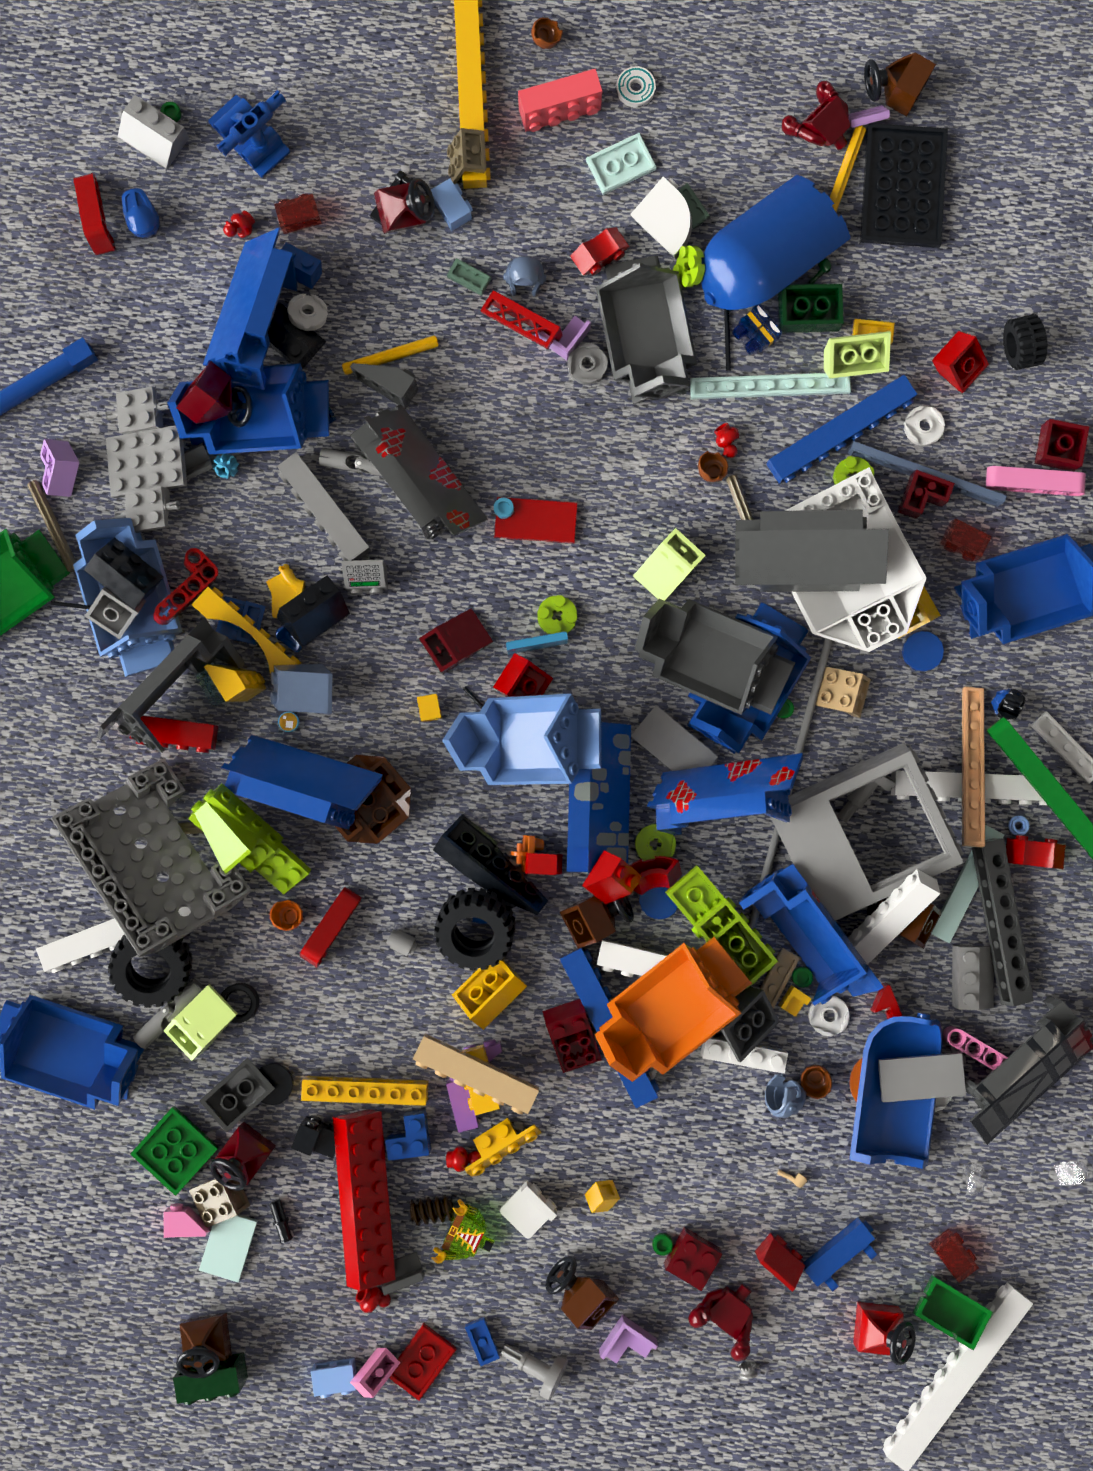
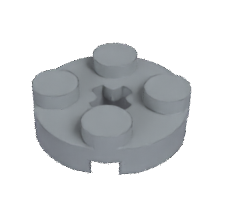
M580 344L568 357L567 367L571 378L584 385H591L601 381L607 371V356L595 344ZM587 359L593 364L589 369L582 366V363H585Z

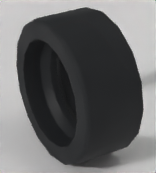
M235 983L223 990L221 996L227 1002L232 992L243 991L247 993L251 1000L249 1010L245 1014L236 1015L231 1021L232 1023H242L248 1021L256 1014L260 999L257 991L251 985Z

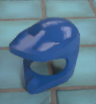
M135 188L123 193L122 207L128 229L137 237L150 238L154 236L160 228V219L142 189Z

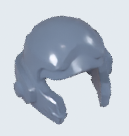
M521 256L513 259L508 264L503 279L509 284L513 296L516 295L515 284L519 286L535 285L532 296L536 297L540 286L546 282V275L544 274L542 264L538 260L528 256Z
M783 1073L774 1075L767 1083L765 1090V1103L772 1115L778 1118H787L792 1114L798 1113L806 1101V1091L802 1086L793 1080L783 1082L786 1079Z

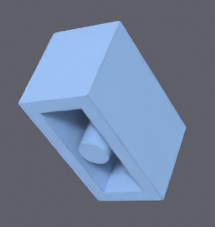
M448 179L431 189L434 204L451 231L472 220L471 211L473 209L469 201H464L462 198V191L457 183L454 184L451 179Z
M355 1358L313 1364L311 1378L314 1397L327 1398L335 1393L347 1395L355 1391L356 1388L350 1383L357 1374Z

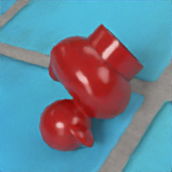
M243 210L241 213L233 214L230 218L231 222L226 221L223 227L226 236L234 237L238 232L239 237L245 238L251 235L255 219L250 213Z
M726 422L714 431L717 436L716 444L718 447L724 448L722 456L734 458L738 450L731 443L739 439L740 435L736 427L729 426Z
M458 1146L453 1151L447 1152L446 1164L448 1168H454L457 1172H463L468 1163L472 1164L481 1158V1155L478 1151H472L468 1154L464 1147Z
M375 1286L358 1291L356 1301L363 1312L372 1313L378 1305L382 1308L387 1307L391 1302V1297L389 1294L384 1295L380 1288Z

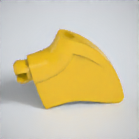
M288 564L279 566L280 574L266 581L272 595L273 618H277L280 607L305 590V580L296 578Z

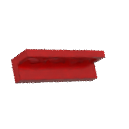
M494 290L480 310L481 313L546 349L550 348L554 340L559 342L563 336L560 326ZM492 304L500 309V311L491 312L488 309ZM505 314H509L517 320L509 322L506 320ZM521 323H525L534 329L525 331L522 329ZM544 331L548 334V340L545 342L540 339L538 332Z

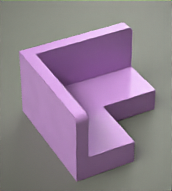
M574 316L562 331L563 336L560 341L554 340L550 349L567 361L569 354L579 346L590 331L591 322L587 320L584 323ZM544 331L538 332L539 338L546 342L549 335Z
M44 439L40 454L45 465L42 486L47 495L70 497L78 471L79 460L68 441Z
M623 1314L599 1349L600 1358L604 1360L605 1357H608L616 1364L628 1346L644 1358L647 1357L652 1348L656 1350L658 1347L657 1338Z

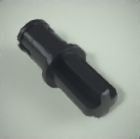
M274 1200L269 1204L274 1219L273 1226H276L280 1243H285L293 1239L288 1225L289 1217L285 1215L281 1200Z

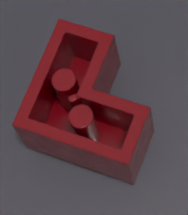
M915 470L909 477L897 513L917 519L922 515L926 502L943 507L948 503L955 483Z

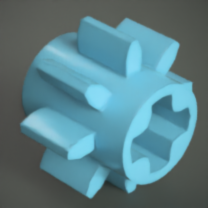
M217 455L214 459L213 469H215L218 476L228 479L230 475L234 477L238 472L236 468L239 463H237L233 455Z

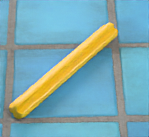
M862 125L854 129L830 195L831 200L834 202L832 207L836 213L866 133V128Z
M433 335L343 363L342 368L345 375L352 374L353 372L350 367L352 363L381 365L438 347V340Z

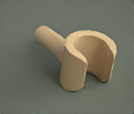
M782 1170L777 1172L778 1175L789 1179L799 1188L803 1187L807 1182L806 1177L800 1173L793 1177Z

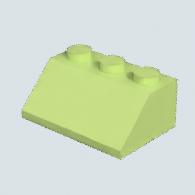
M891 332L829 338L824 349V371L829 379L889 372Z

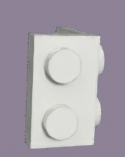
M528 1180L500 1209V1213L527 1239L531 1238L548 1219L552 1221L557 1216L556 1204L550 1198L546 1199L541 1194L540 1188L534 1183L531 1184Z

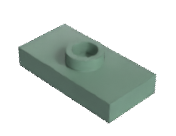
M688 183L678 189L689 206L692 216V228L695 229L709 219L710 215Z
M457 258L447 274V278L480 296L484 294L491 281V276Z

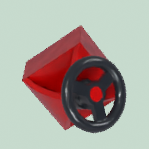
M857 1301L853 1344L858 1352L890 1355L894 1364L904 1365L914 1351L916 1342L915 1329L910 1322H903L904 1313L899 1306ZM905 1328H907L909 1331L908 1338L904 1336L903 1330ZM906 1347H907V1350H906L905 1354L903 1355V1357H901L903 1351H904V1350L906 1349Z

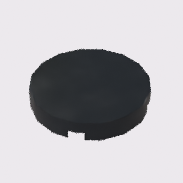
M270 1063L258 1069L275 1088L261 1102L266 1105H277L285 1101L290 1096L294 1084L292 1074L288 1068L278 1063Z

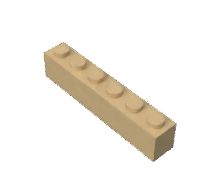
M426 1033L413 1057L417 1066L424 1069L428 1067L434 1069L436 1075L442 1078L447 1076L455 1079V1084L461 1087L466 1085L474 1088V1093L480 1096H485V1094L493 1097L492 1101L495 1103L512 1106L511 1110L521 1115L523 1112L529 1114L539 1092L538 1086Z

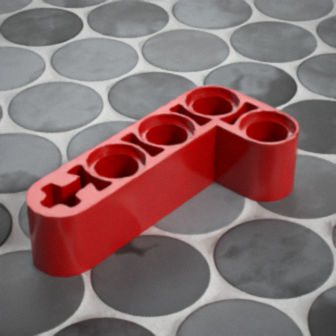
M90 173L74 178L83 232L94 254L97 256L116 251L115 246L113 247L112 244L114 240L107 228L100 188L95 174Z
M191 548L186 552L183 561L184 566L192 575L156 606L153 616L159 625L170 623L195 601L207 587H210L216 581L218 568L201 550ZM195 556L199 562L192 563L188 557ZM208 570L212 572L213 577L207 578L203 572ZM196 584L199 590L192 591L188 585ZM181 597L184 603L176 604L173 598ZM170 607L171 609L168 611L167 617L165 615L161 617L160 612L164 613Z
M344 887L302 948L300 957L318 968L323 957L325 958L328 949L357 908L362 897Z

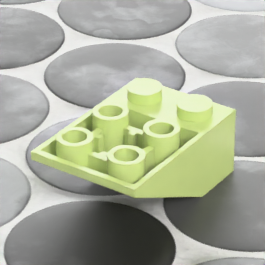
M675 528L633 577L657 599L665 601L706 555Z
M209 984L172 1020L164 1032L192 1061L213 1043L238 1013Z

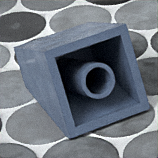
M323 664L274 665V672H271V683L274 684V692L270 694L271 704L278 711L332 714L333 674Z

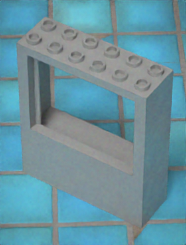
M904 743L788 796L789 804L792 808L790 822L786 823L771 817L794 866L835 921L891 896L893 890L898 888L907 876L911 875L916 869L933 877L964 863L961 858L964 853L959 843L957 844L955 838H953L955 834L947 821L943 820L947 817L942 807L939 806L938 802H935L938 798L933 788L926 784L929 779L924 769L922 770L921 766L917 765L920 760L912 747H907ZM904 768L943 853L873 885H869L830 801Z

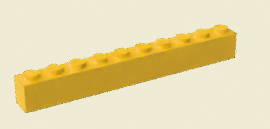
M454 0L460 129L484 131L485 142H489L488 129H484V123L488 122V112L483 109V103H487V92L482 88V84H486V72L482 71L481 65H485V52H481L480 47L484 46V32L480 33V27L483 26V13H479V7H482V0ZM485 148L486 161H490L489 148ZM486 168L484 173L465 171L462 175L463 188H487V180H491L490 168Z

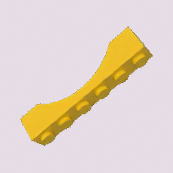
M207 587L193 602L192 606L207 619L227 621L248 632L262 648L269 665L270 674L274 672V665L302 664L294 655L289 657L284 652L287 649L278 641L274 644L269 640L271 635L263 628L258 630L253 626L255 621L247 614L243 617L237 612L240 608L231 600L227 603L222 598L224 594L216 587L213 589Z

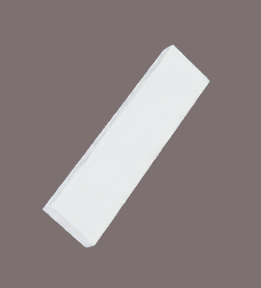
M1047 711L1044 712L1031 727L1087 784H1090L1093 781V758Z

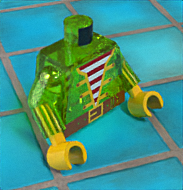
M461 1199L457 1200L460 1206L459 1208H452L456 1215L443 1241L442 1248L444 1250L438 1247L433 1249L438 1254L436 1257H431L434 1262L440 1264L444 1260L467 1259L470 1256L474 1257L478 1248L490 1252L494 1240L484 1236L487 1225L477 1207L465 1204Z

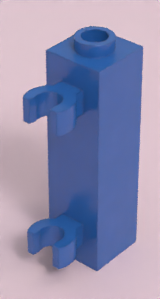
M857 1217L803 1262L805 1264L804 1271L817 1287L825 1282L833 1292L839 1286L831 1275L861 1250L871 1260L877 1255L869 1245L875 1240L871 1234L874 1230L866 1220L861 1222Z

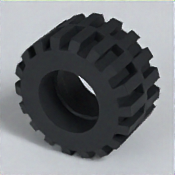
M1036 314L1009 319L1005 324L1003 333L1004 351L1009 364L1015 370L1042 365L1046 360L1048 349L1047 334L1041 319Z

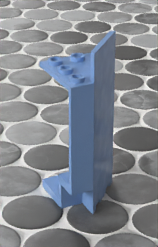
M131 518L94 520L76 534L82 558L74 563L73 566L85 605L91 606L104 586L84 571L94 554L114 537L123 542L127 548L140 556L143 561L156 569L164 577L153 593L145 599L146 603L120 639L89 620L100 657L108 656L109 658L120 657L125 677L156 668L175 649L172 640L176 639V635L183 632L178 616L167 625H159L154 620L153 615L156 606L171 593L156 540H142L141 533H135ZM168 607L164 613L160 612V616L165 615L167 617V613L171 608Z
M572 694L488 698L480 712L459 713L442 741L460 771H480L488 785L572 784L579 769H601V708L579 709Z

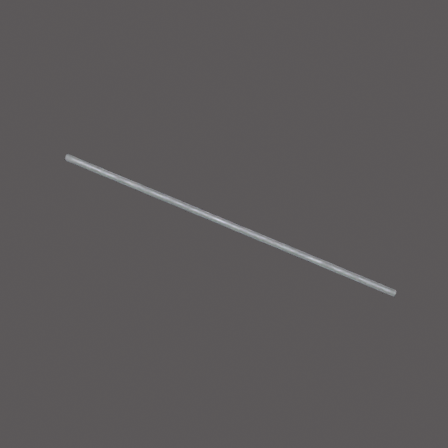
M825 638L794 754L803 753L833 641ZM775 826L760 882L764 879L765 875L771 873L780 836ZM754 905L749 919L750 922L748 923L751 929H756L760 914Z

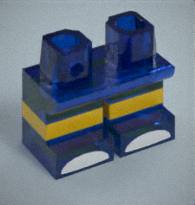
M760 304L754 306L746 316H743L732 332L737 340L742 339L745 335L750 339L744 345L749 355L758 350L762 352L780 339L782 331L772 319L769 320V315Z

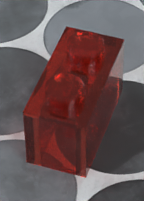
M301 194L298 198L291 200L283 199L279 203L274 204L283 234L322 224L313 194Z
M955 518L949 523L940 544L944 545V549L953 553L956 551L962 554V558L973 562V560L977 561L982 557L992 536Z
M947 1229L931 1241L929 1245L953 1277L960 1283L979 1268L974 1262L977 1258L970 1249H964L962 1246L964 1241L957 1232L953 1234Z

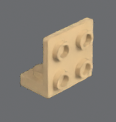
M826 667L816 706L846 712L853 717L860 718L871 679L861 673Z

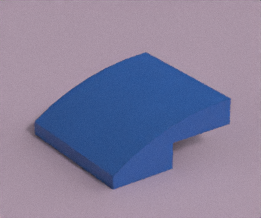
M227 596L224 597L227 603L231 600L240 608L237 612L243 617L247 614L255 621L253 626L260 630L266 606ZM218 620L216 632L227 636L231 640L256 645L257 641L241 627L227 621Z

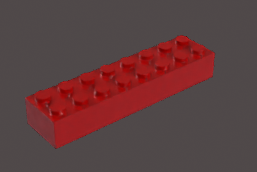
M370 1109L333 1117L347 1287L358 1291L396 1280L381 1111Z

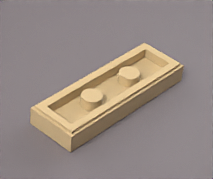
M782 947L776 957L778 962L769 970L760 989L764 990L773 1009L801 958Z

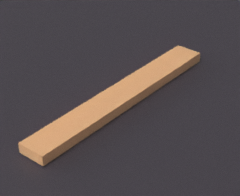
M963 687L962 846L983 848L985 847L984 688Z

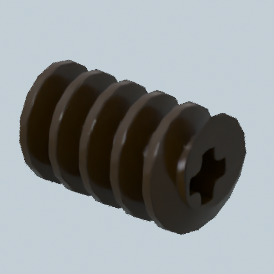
M445 1194L442 1201L439 1200L438 1196H435L434 1202L431 1201L430 1197H427L425 1204L419 1198L417 1205L411 1199L410 1215L412 1224L415 1221L416 1225L420 1226L423 1219L424 1224L428 1225L430 1218L436 1224L438 1217L444 1223L446 1216L449 1221H453L452 1196L448 1200Z

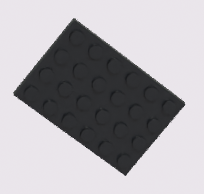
M868 124L860 243L940 248L943 224L947 128Z

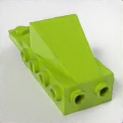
M221 783L214 791L210 789L203 797V801L198 800L192 806L191 810L193 812L188 819L204 832L225 873L240 863L250 873L255 869L283 895L310 873L311 868L281 843L283 837L224 784Z
M697 865L665 892L693 925L692 932L698 938L702 937L706 943L715 937L752 982L751 985L756 983L765 972L771 970L778 962L773 955L775 953L773 948L768 943L764 945L760 940L762 935L755 928L751 929L748 926L750 921L742 912L738 914L734 909L737 907L736 904L729 897L724 898Z

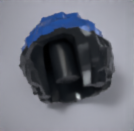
M1004 689L996 693L991 704L999 718L1004 717L1006 720H1014L1022 711L1026 698L1016 689Z

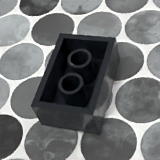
M115 537L94 554L84 571L133 610L153 593L164 578L156 569L148 565L140 556L132 552L123 542Z

